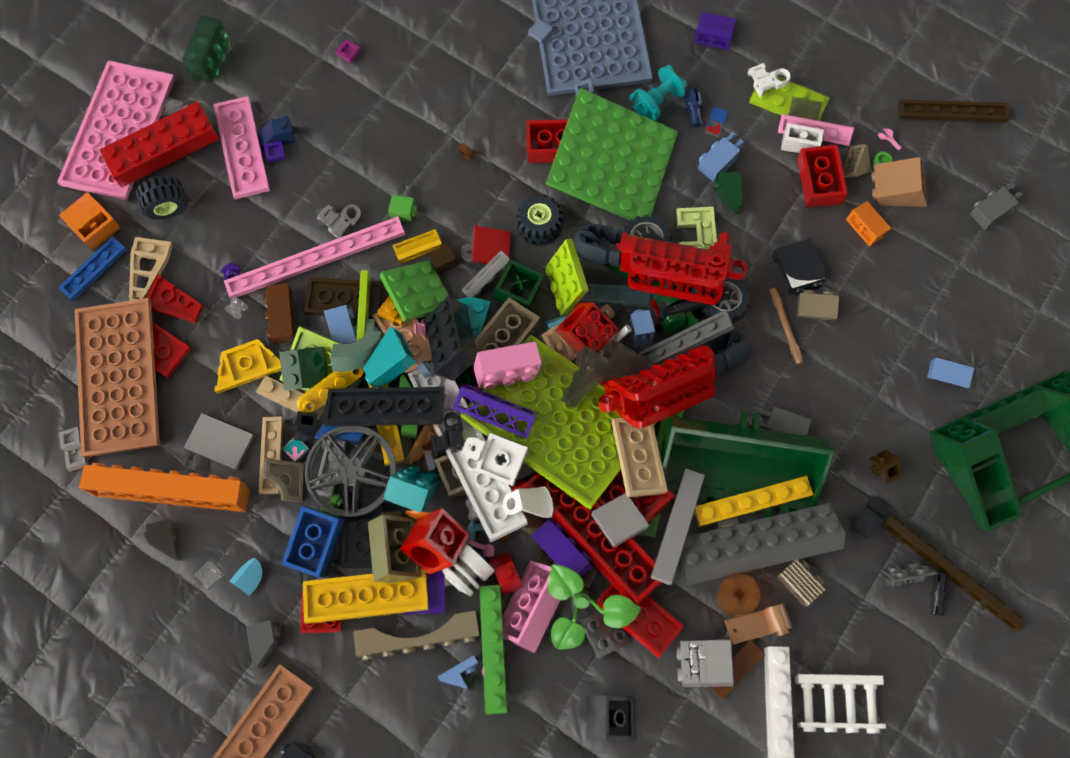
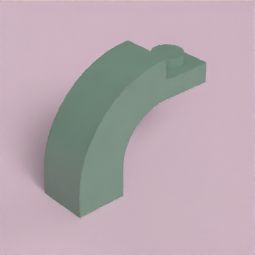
M367 319L366 332L360 340L350 344H333L331 353L333 372L356 370L366 365L382 340L379 327H375V319Z

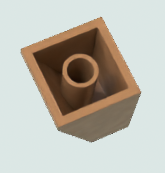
M920 157L874 165L875 172H872V182L875 183V188L872 189L873 199H877L879 206L927 207L926 175Z

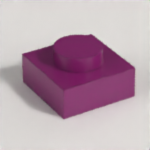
M346 39L337 49L336 54L351 64L361 52V49Z

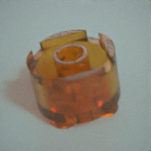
M745 574L728 576L719 585L716 592L718 607L733 618L750 614L755 610L760 601V589L752 577ZM736 592L742 595L740 600H738V597H734Z

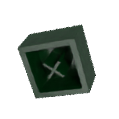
M510 259L495 288L493 300L504 304L508 298H511L529 310L542 284L544 274Z

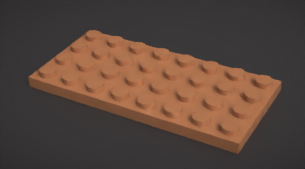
M143 298L75 309L81 456L92 457L160 446L151 300Z

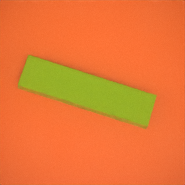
M361 270L356 341L365 335L367 319H369L371 277L368 270Z

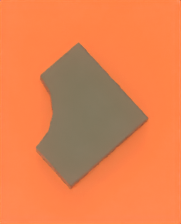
M265 459L263 480L270 481L278 488L281 501L302 502L304 463Z

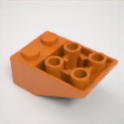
M88 192L59 214L65 223L92 251L121 229L117 222Z

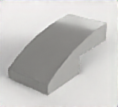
M75 427L59 432L61 449L65 453L66 469L71 472L83 468L84 465H88V458L81 456L80 428Z

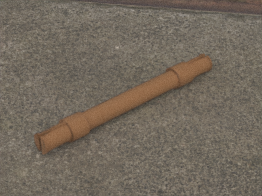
M777 287L771 288L769 291L773 299L772 302L777 310L789 343L791 355L796 366L802 365L804 362L801 351L796 343L784 310L783 301Z

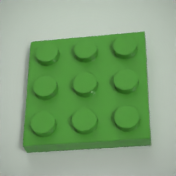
M430 260L382 271L379 275L403 322L426 317L441 301L449 296Z

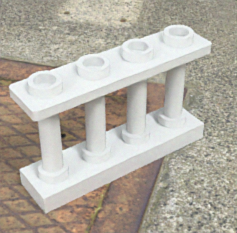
M798 674L794 676L795 684H801L804 694L805 722L797 723V727H803V732H816V728H824V732H837V728H845L847 733H859L860 728L867 729V733H880V729H886V724H877L875 697L877 686L884 685L883 676ZM814 684L822 685L824 689L826 723L813 722L812 688H814ZM835 685H843V689H845L847 723H835L833 701ZM856 685H864V689H866L868 724L856 723L854 699Z

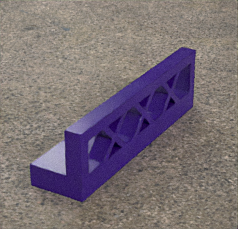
M463 384L460 387L453 406L454 410L526 439L538 415L535 411L468 384ZM462 396L469 398L473 406L467 409L459 406ZM484 404L489 407L491 414L481 415L477 407ZM506 413L510 421L501 423L498 421L496 414ZM523 420L528 422L525 432L517 429L516 421Z

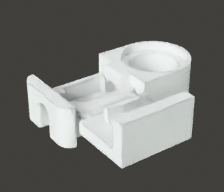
M764 63L750 68L748 75H752L755 80L753 86L758 95L762 96L763 91L775 87L778 90L785 87L790 79L789 71L778 69L769 75V72L766 73ZM783 75L786 77V80L779 81L777 76Z

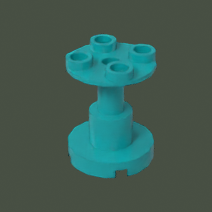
M670 65L659 69L658 74L662 84L657 89L652 87L648 92L637 89L630 95V102L634 101L633 108L638 114L655 121L660 117L658 106L664 101L663 97L668 92L676 97L685 95L687 83L683 78L678 77Z

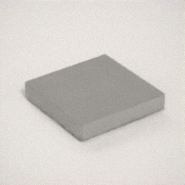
M626 493L592 511L591 514L613 547L642 532L649 526Z

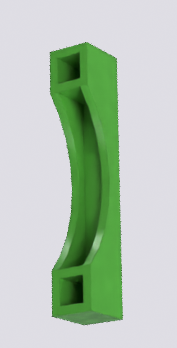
M500 585L479 586L485 714H506L508 710Z

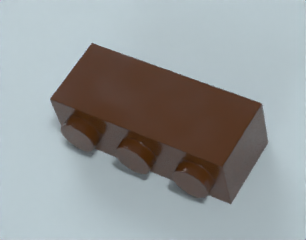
M288 283L266 286V293H263L265 304H267L265 318L269 324V327L266 328L267 338L274 345L293 342L296 331L292 289Z

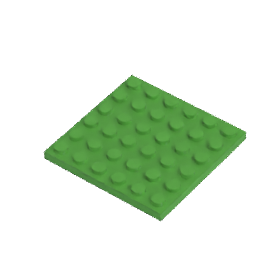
M580 88L546 185L627 220H634L635 217H643L644 215L651 217L678 131Z

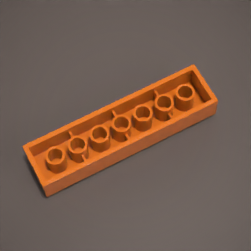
M92 463V466L84 465L79 489L94 497L247 512L251 491L237 477H228L227 480L220 479L221 477L217 475L201 477V474L189 473L188 476L182 475L178 471L162 473V470L150 469L149 472L143 471L139 467H131V469H124L123 466L111 465V468L104 467L105 465L100 463Z

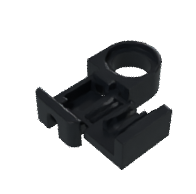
M449 412L444 416L445 432L442 433L443 435L436 437L435 434L430 436L434 456L437 455V452L449 450V447L452 453L463 450L465 445L461 432L463 431V424L458 413ZM455 418L458 420V423L455 426H450L447 424V420Z

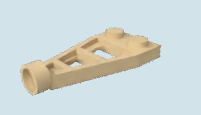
M135 237L130 254L129 301L137 300L135 298L143 299L147 297L157 274L161 275L169 261L173 247L171 242ZM142 258L156 260V264L151 271L140 270V260ZM139 276L149 278L145 288L136 287Z
M606 304L600 308L610 320L615 317L614 311L609 305ZM560 324L553 326L540 335L547 346L569 361L579 356L555 331Z

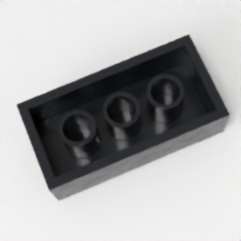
M449 295L432 312L428 313L424 320L435 373L454 381L475 362L477 349L466 304Z

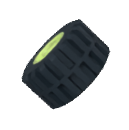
M173 176L150 178L136 189L141 212L148 219L163 220L174 217L183 212L188 205L182 183Z
M538 194L534 198L532 196L528 197V201L524 199L522 205H519L516 213L517 229L520 236L522 235L523 240H528L529 244L534 242L536 246H540V243L547 245L548 241L552 243L555 241V237L558 238L560 236L563 214L562 209L559 208V203H554V198L550 197L548 199L547 195L539 197Z

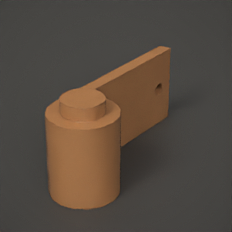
M779 604L762 611L725 620L732 645L777 633V636L790 633L789 629L792 628L785 604Z

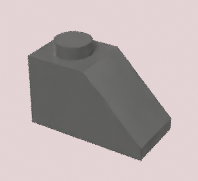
M271 620L246 626L254 668H262L279 643L278 624L275 625V622Z

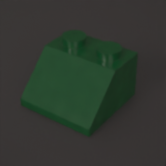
M324 347L279 352L284 390L314 387L328 376Z

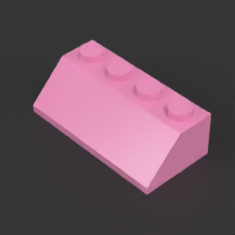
M530 560L520 580L522 588L515 590L502 616L504 639L535 653L560 600L554 598L548 590L551 567Z

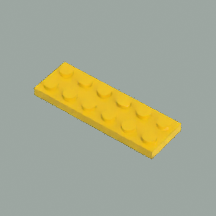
M420 568L421 578L393 583L374 582L373 574L303 581L304 623L309 624L429 610L426 572Z

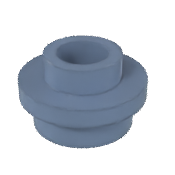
M421 360L417 369L425 379L429 376L433 377L432 372L434 369L427 361L424 363Z

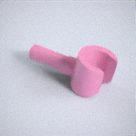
M883 129L886 132V136L883 133H879L878 137L881 140H888L899 151L902 147L894 140L893 131L891 129Z
M424 319L420 323H415V335H426Z
M469 539V545L483 550V557L494 556L495 548L493 545H483Z

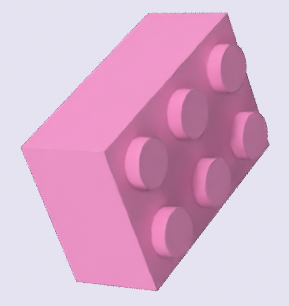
M536 342L477 352L474 371L479 389H492L496 385L504 384L509 386L517 381L530 382L534 380L542 363Z

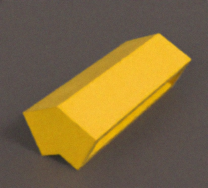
M436 229L392 246L401 265L427 255V253L441 247L442 243Z

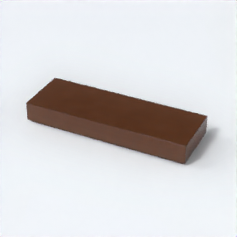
M749 640L732 657L733 686L710 688L722 700L765 654Z

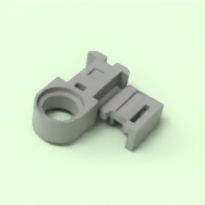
M352 204L344 207L340 214L338 212L335 214L332 211V207L327 205L318 215L317 219L323 221L328 226V231L338 239L342 237L341 235L349 225L352 226L356 223L361 215V211L358 206ZM349 208L355 210L356 216L354 218L348 217L347 210Z

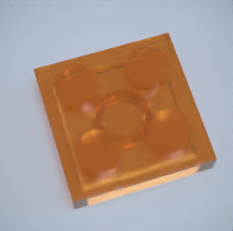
M433 425L424 426L404 462L412 465L414 461H419L424 452V449H422L423 444L427 446L431 440L430 436L434 434L431 431Z

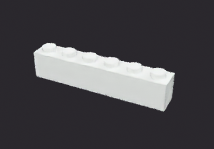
M789 647L764 648L768 758H794Z

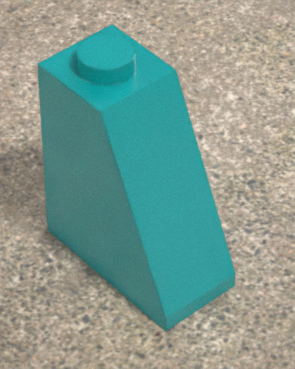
M390 327L364 366L365 379L371 386L383 388L417 362L402 332L394 327Z

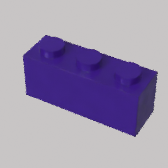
M548 520L531 536L556 564L568 567L583 577L592 568L589 563L591 558L584 551L580 553L575 548L578 544L570 536L566 538L562 534L565 530L557 522L553 524Z

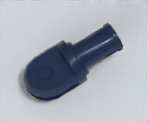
M690 88L685 94V109L690 113L691 126L694 127L695 124V127H699L703 124L701 118V110L703 108L701 93L697 88Z

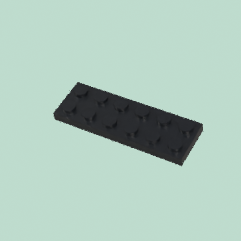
M445 387L328 389L323 423L325 426L442 424Z

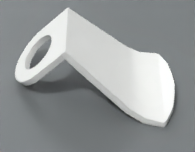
M545 486L517 489L509 493L503 501L504 511L509 515H514L523 510L540 517H552V498ZM511 498H514L516 501L513 510L508 508V501Z

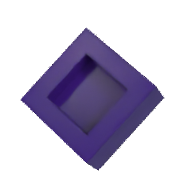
M281 140L264 144L268 163L286 159Z

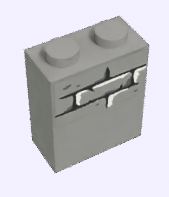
M731 640L680 641V647L676 649L677 660H681V668H677L678 681H682L683 687L733 686Z

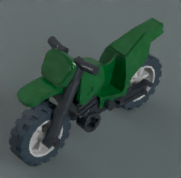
M637 216L634 220L631 219L628 225L624 227L627 234L630 235L636 234L637 236L650 239L672 241L671 232L669 233L670 228L668 225H665L663 220H658L655 216ZM609 262L603 264L612 272L628 279L629 273L620 271V266H611ZM635 278L634 282L638 283L639 279ZM725 278L721 300L715 305L652 293L660 308L658 315L661 317L657 319L654 330L659 332L663 329L667 334L681 331L685 326L689 328L699 323L696 319L698 317L706 316L705 318L707 319L724 310L730 313L732 322L735 324L737 320L740 321L748 310L750 304L748 287L742 284V280ZM652 281L653 286L658 287L661 285L658 281ZM677 286L672 287V290L677 289ZM691 288L688 291L693 293L695 288ZM711 293L712 298L715 297V293ZM735 296L737 300H733L730 298ZM729 304H733V305H737V306L734 307L733 309H731V307H730Z

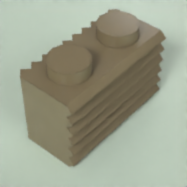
M794 560L777 578L804 607H807L826 590L823 586L825 583L819 576H813L809 571V565L805 561Z

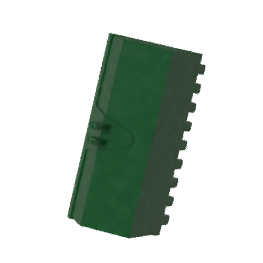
M741 411L740 424L734 425L671 416L663 439L661 463L667 489L673 495L678 493L685 469L705 475L699 492L697 506L706 504L707 498L717 501L807 476L813 495L763 509V517L768 518L772 516L773 508H780V515L789 513V510L798 511L816 506L835 450L831 448L828 440L825 438L760 428V413L756 412L752 416V426H747L748 414L746 411Z

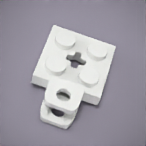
M490 433L487 442L473 437L467 438L462 453L471 459L479 461L475 469L476 472L514 486L528 448ZM476 446L475 451L472 452V447ZM502 454H505V459H507V462L503 463L502 465H498L499 461L496 460L497 457H501Z

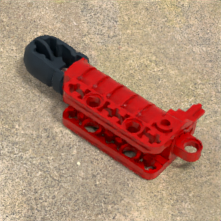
M600 224L584 225L578 229L574 238V246L578 256L590 262L601 264L609 262L611 266H620V271L629 273L628 286L633 290L710 305L720 302L725 278L743 279L748 269L744 261L730 258L732 245H729L731 235H728V232L720 233L718 243L715 242L714 246L710 245L709 249L627 234L626 229L618 228L615 230L613 227ZM610 243L616 245L615 249L609 248ZM740 267L743 269V272L737 273L733 268ZM635 278L639 279L638 283H634ZM652 281H658L661 285L656 287L652 286L650 283ZM677 286V289L672 290V287ZM691 288H695L699 291V293L693 294L690 293L688 290ZM711 293H715L714 298L711 297Z
M726 332L707 343L691 349L686 354H680L674 359H668L663 364H656L651 369L640 371L637 375L614 379L602 375L598 382L605 388V394L598 398L599 409L602 412L615 410L621 418L633 427L645 428L704 402L716 395L715 385L712 384L716 382V376L723 374L725 370L736 369L747 362L751 355L750 341L740 332Z

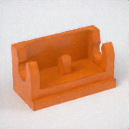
M868 201L853 209L846 219L869 247L882 239L884 234L891 230V227Z

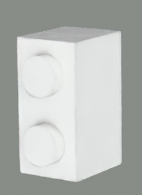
M787 123L783 134L781 150L799 153L801 148L821 146L824 130Z

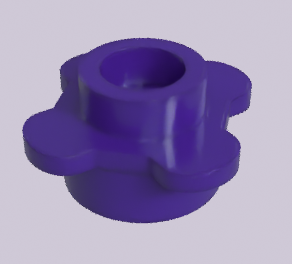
M228 263L221 269V273L225 275V280L242 274L239 271V266L235 263Z

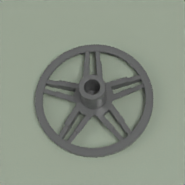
M341 426L327 432L317 440L306 460L305 481L312 498L319 506L335 515L355 517L375 510L385 501L383 499L384 491L374 503L357 510L359 484L361 482L386 488L388 483L365 478L367 473L390 479L388 475L365 467L378 442L388 455L390 476L396 473V460L393 451L378 433L362 426ZM345 432H360L369 435L353 457H350L343 447L333 438L334 436ZM373 437L374 441L366 451L363 458L360 459L358 456ZM329 439L344 456L341 460L337 458L328 445L327 441ZM324 444L338 468L312 479L314 458ZM336 474L337 479L315 486L313 484L316 481ZM343 483L346 510L330 506L319 496L316 490ZM348 487H353L352 511H349Z

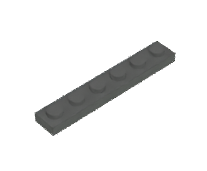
M727 310L721 311L625 359L629 376L637 375L645 369H651L656 364H663L668 359H673L735 329L730 313Z

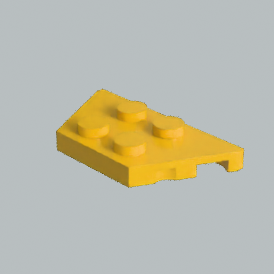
M258 339L221 352V365L218 368L217 386H215V392L219 394L263 378L265 375L268 376L282 371L281 362Z

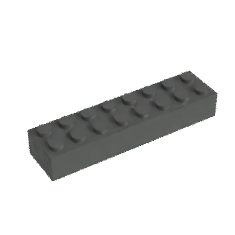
M828 503L686 536L678 563L687 586L844 549L845 531L831 504Z

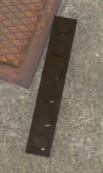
M900 99L898 102L899 119L1008 122L1010 120L1009 103Z

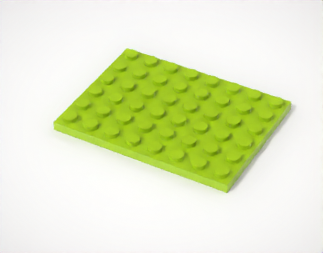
M530 335L524 343L536 342L542 363L536 378L530 382L517 381L509 386L501 384L496 385L492 389L483 388L485 392L538 413L528 438L526 439L464 413L461 414V418L487 437L491 433L527 447L528 451L523 461L526 465L591 510L621 470L611 422L613 419L621 417L615 410L602 412L599 409L598 398L605 394V388L599 384L597 379L533 335ZM483 404L477 407L481 415L491 414L488 406ZM506 413L496 414L499 422L506 423L510 421ZM518 420L515 422L518 430L525 432L528 422Z

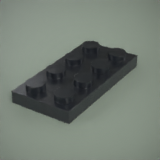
M384 487L359 488L357 510L374 503L385 491ZM348 488L349 511H352L353 488ZM344 495V508H343V510H346V508H345V495ZM384 502L367 514L355 517L343 516L345 521L342 531V568H372L368 522L382 515V512H384Z

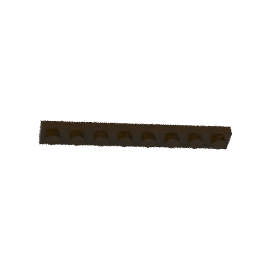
M890 516L882 523L881 526L937 571L947 574V579L1014 632L1023 630L1027 623L1022 620V616L1019 613L1009 610L1001 599L990 595L985 586L971 580V576L967 572L956 568L953 561L949 558L942 557L937 553V549L933 545L923 542L920 539V535L913 530H908L903 526L904 523L900 519Z

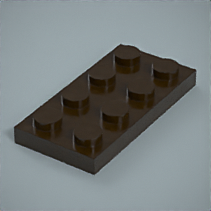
M309 277L304 313L306 315L325 316V310L348 305L349 308L352 307L355 318H358L360 280ZM371 281L369 319H372V315L376 314L381 307L383 282Z

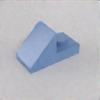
M473 655L439 675L438 679L441 682L469 690L462 674L465 673L467 676L477 670L475 666L479 665Z

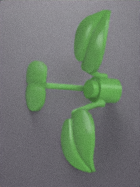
M552 564L548 579L550 594L559 600H566L572 596L575 605L572 621L567 617H561L552 626L551 640L556 649L575 648L583 642L585 638L584 628L581 624L575 622L579 608H586L590 603L600 613L605 614L604 623L613 628L624 627L637 617L640 606L623 595H612L605 600L604 609H602L594 601V598L589 596V591L583 587V580L578 573L568 567Z

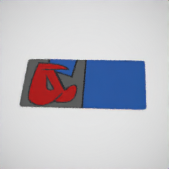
M713 107L704 132L719 137L728 111Z

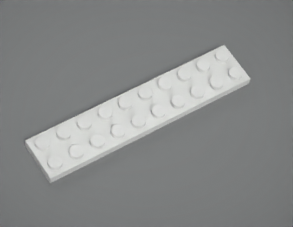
M418 369L408 373L413 387H445L443 418L449 412H456L461 417L462 412L453 409L459 393V388L455 381L435 373V370L432 372L433 377L429 376L427 379L424 378ZM462 396L459 406L467 408L468 406ZM455 418L447 420V424L450 426H455L458 423V420ZM461 418L463 424V431L461 432L464 443L469 437L486 442L479 430ZM433 424L437 435H443L442 433L445 432L444 424ZM476 446L472 447V452L475 451ZM450 447L449 450H445L490 542L528 525L522 511L514 515H509L504 511L503 501L511 493L508 484L476 472L475 469L479 461L465 456L462 451L452 453ZM511 498L508 501V508L513 510L516 501L514 498Z

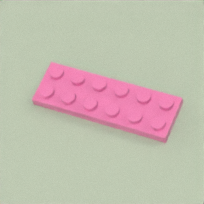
M249 96L214 104L234 199L270 191Z

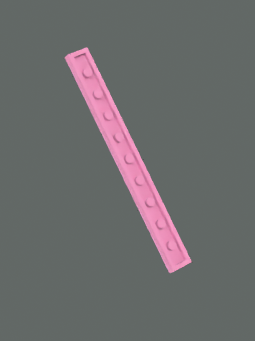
M395 217L227 279L224 283L229 297L234 299L404 236L405 233L399 217Z

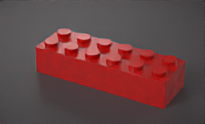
M197 101L99 150L113 178L122 188L219 140L200 103Z

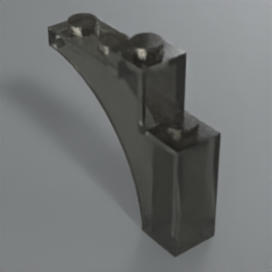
M614 340L606 346L604 355L584 346L578 352L575 361L580 368L574 373L573 380L570 386L565 389L561 401L575 408L579 401L600 383L613 378L637 375L642 370L651 369L655 364Z

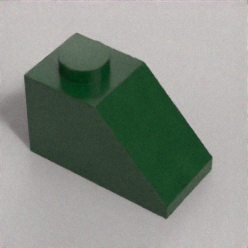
M719 172L717 179H714L713 185L714 190H717V198L735 214H739L742 207L741 172Z

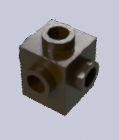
M887 449L869 458L872 474L875 477H879L886 484L904 475L899 457Z

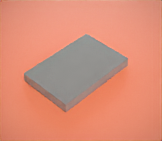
M201 413L184 448L237 471L254 435Z

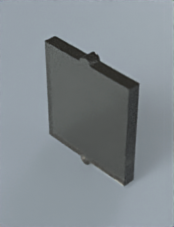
M792 97L789 115L818 121L822 102L809 100L808 97L806 99Z

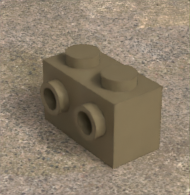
M803 290V293L798 295L796 318L835 321L838 316L839 296H835L834 292L815 294V291Z

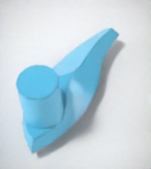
M473 520L469 523L467 532L470 536L466 541L467 545H469V539L475 540V532L484 531L481 523L475 524Z

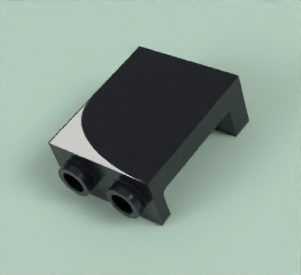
M810 238L774 250L772 258L774 263L778 262L789 287L788 295H799L803 293V290L811 288L816 290L823 286L827 276Z

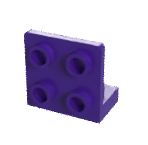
M702 12L694 43L728 50L736 19Z

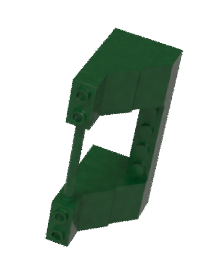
M1064 370L929 432L936 457L970 505L975 525L980 529L990 532L996 530L1001 525L1015 521L1016 518L1022 516L1020 505L1070 483V474L1017 498L998 434L1007 432L1009 428L1023 425L1025 421L1042 415L1054 429L1056 436L1070 452L1069 371Z

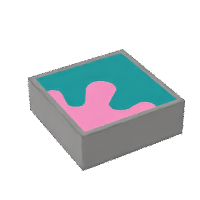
M294 437L282 448L294 462H298L310 450L302 441L294 440Z

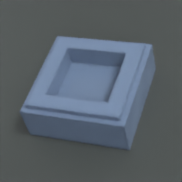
M540 19L528 30V34L540 43H543L553 32V28Z
M424 451L428 470L437 469L433 451Z

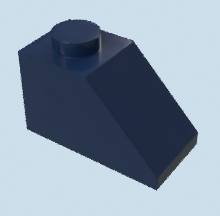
M289 116L270 120L258 132L261 150L264 149V144L281 140L283 145L296 142L294 128Z

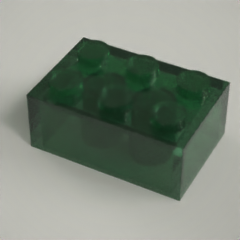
M203 15L199 18L182 57V61L192 79L212 84L213 79L218 74L219 65L224 60V53L230 46V38L219 19Z

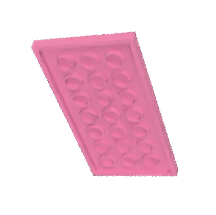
M108 61L60 174L58 184L127 201L134 182L121 188L113 178L99 149L158 121L175 81L174 75Z

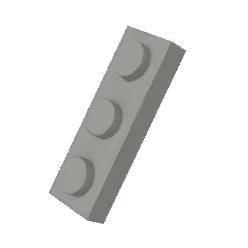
M500 251L462 289L465 295L468 297L479 295L482 290L481 288L486 283L492 282L495 278L494 275L499 270L501 271L506 268L510 260L509 257Z

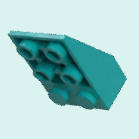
M406 466L390 476L383 499L421 513L429 505L442 483V478H439L438 474L434 472L426 473L420 471V468L417 466Z

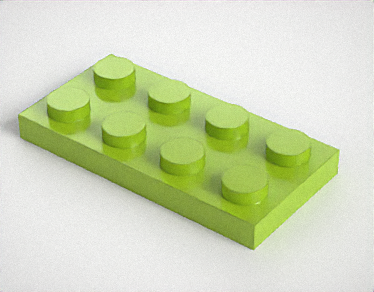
M777 76L779 81H785V79ZM789 81L785 87L778 90L773 87L763 91L762 96H759L757 91L754 90L749 103L780 116L787 114L820 120L830 98Z

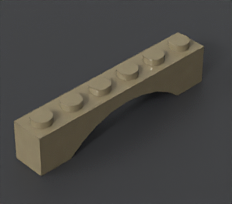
M476 611L455 614L438 630L416 638L393 637L375 628L353 631L356 656L362 658V661L375 659L374 655L383 654V657L394 656L397 651H403V654L413 653L415 648L423 647V650L435 649V645L444 644V647L456 645V641L464 640V643L476 642V638L480 637Z

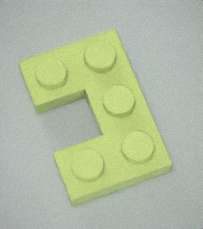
M714 207L677 208L678 228L696 227L697 241L680 242V244L709 249L710 245L714 246V243L717 242Z

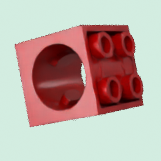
M593 302L578 303L555 331L581 357L595 358L619 331V328Z
M441 508L418 518L400 549L427 574H432L454 565L470 534Z

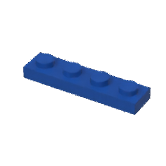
M112 236L58 288L74 301L127 249Z

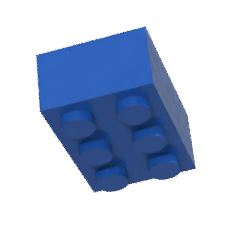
M301 506L281 565L318 578L325 577L345 519L310 507Z

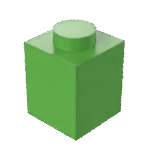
M392 195L388 209L390 219L399 217L400 221L412 222L413 216L417 214V205H415L414 198Z

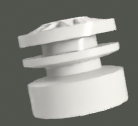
M465 543L458 556L459 560L454 563L451 569L445 568L442 571L445 578L454 587L471 597L474 593L468 587L469 584L478 589L479 585L475 578L479 577L486 581L494 570Z

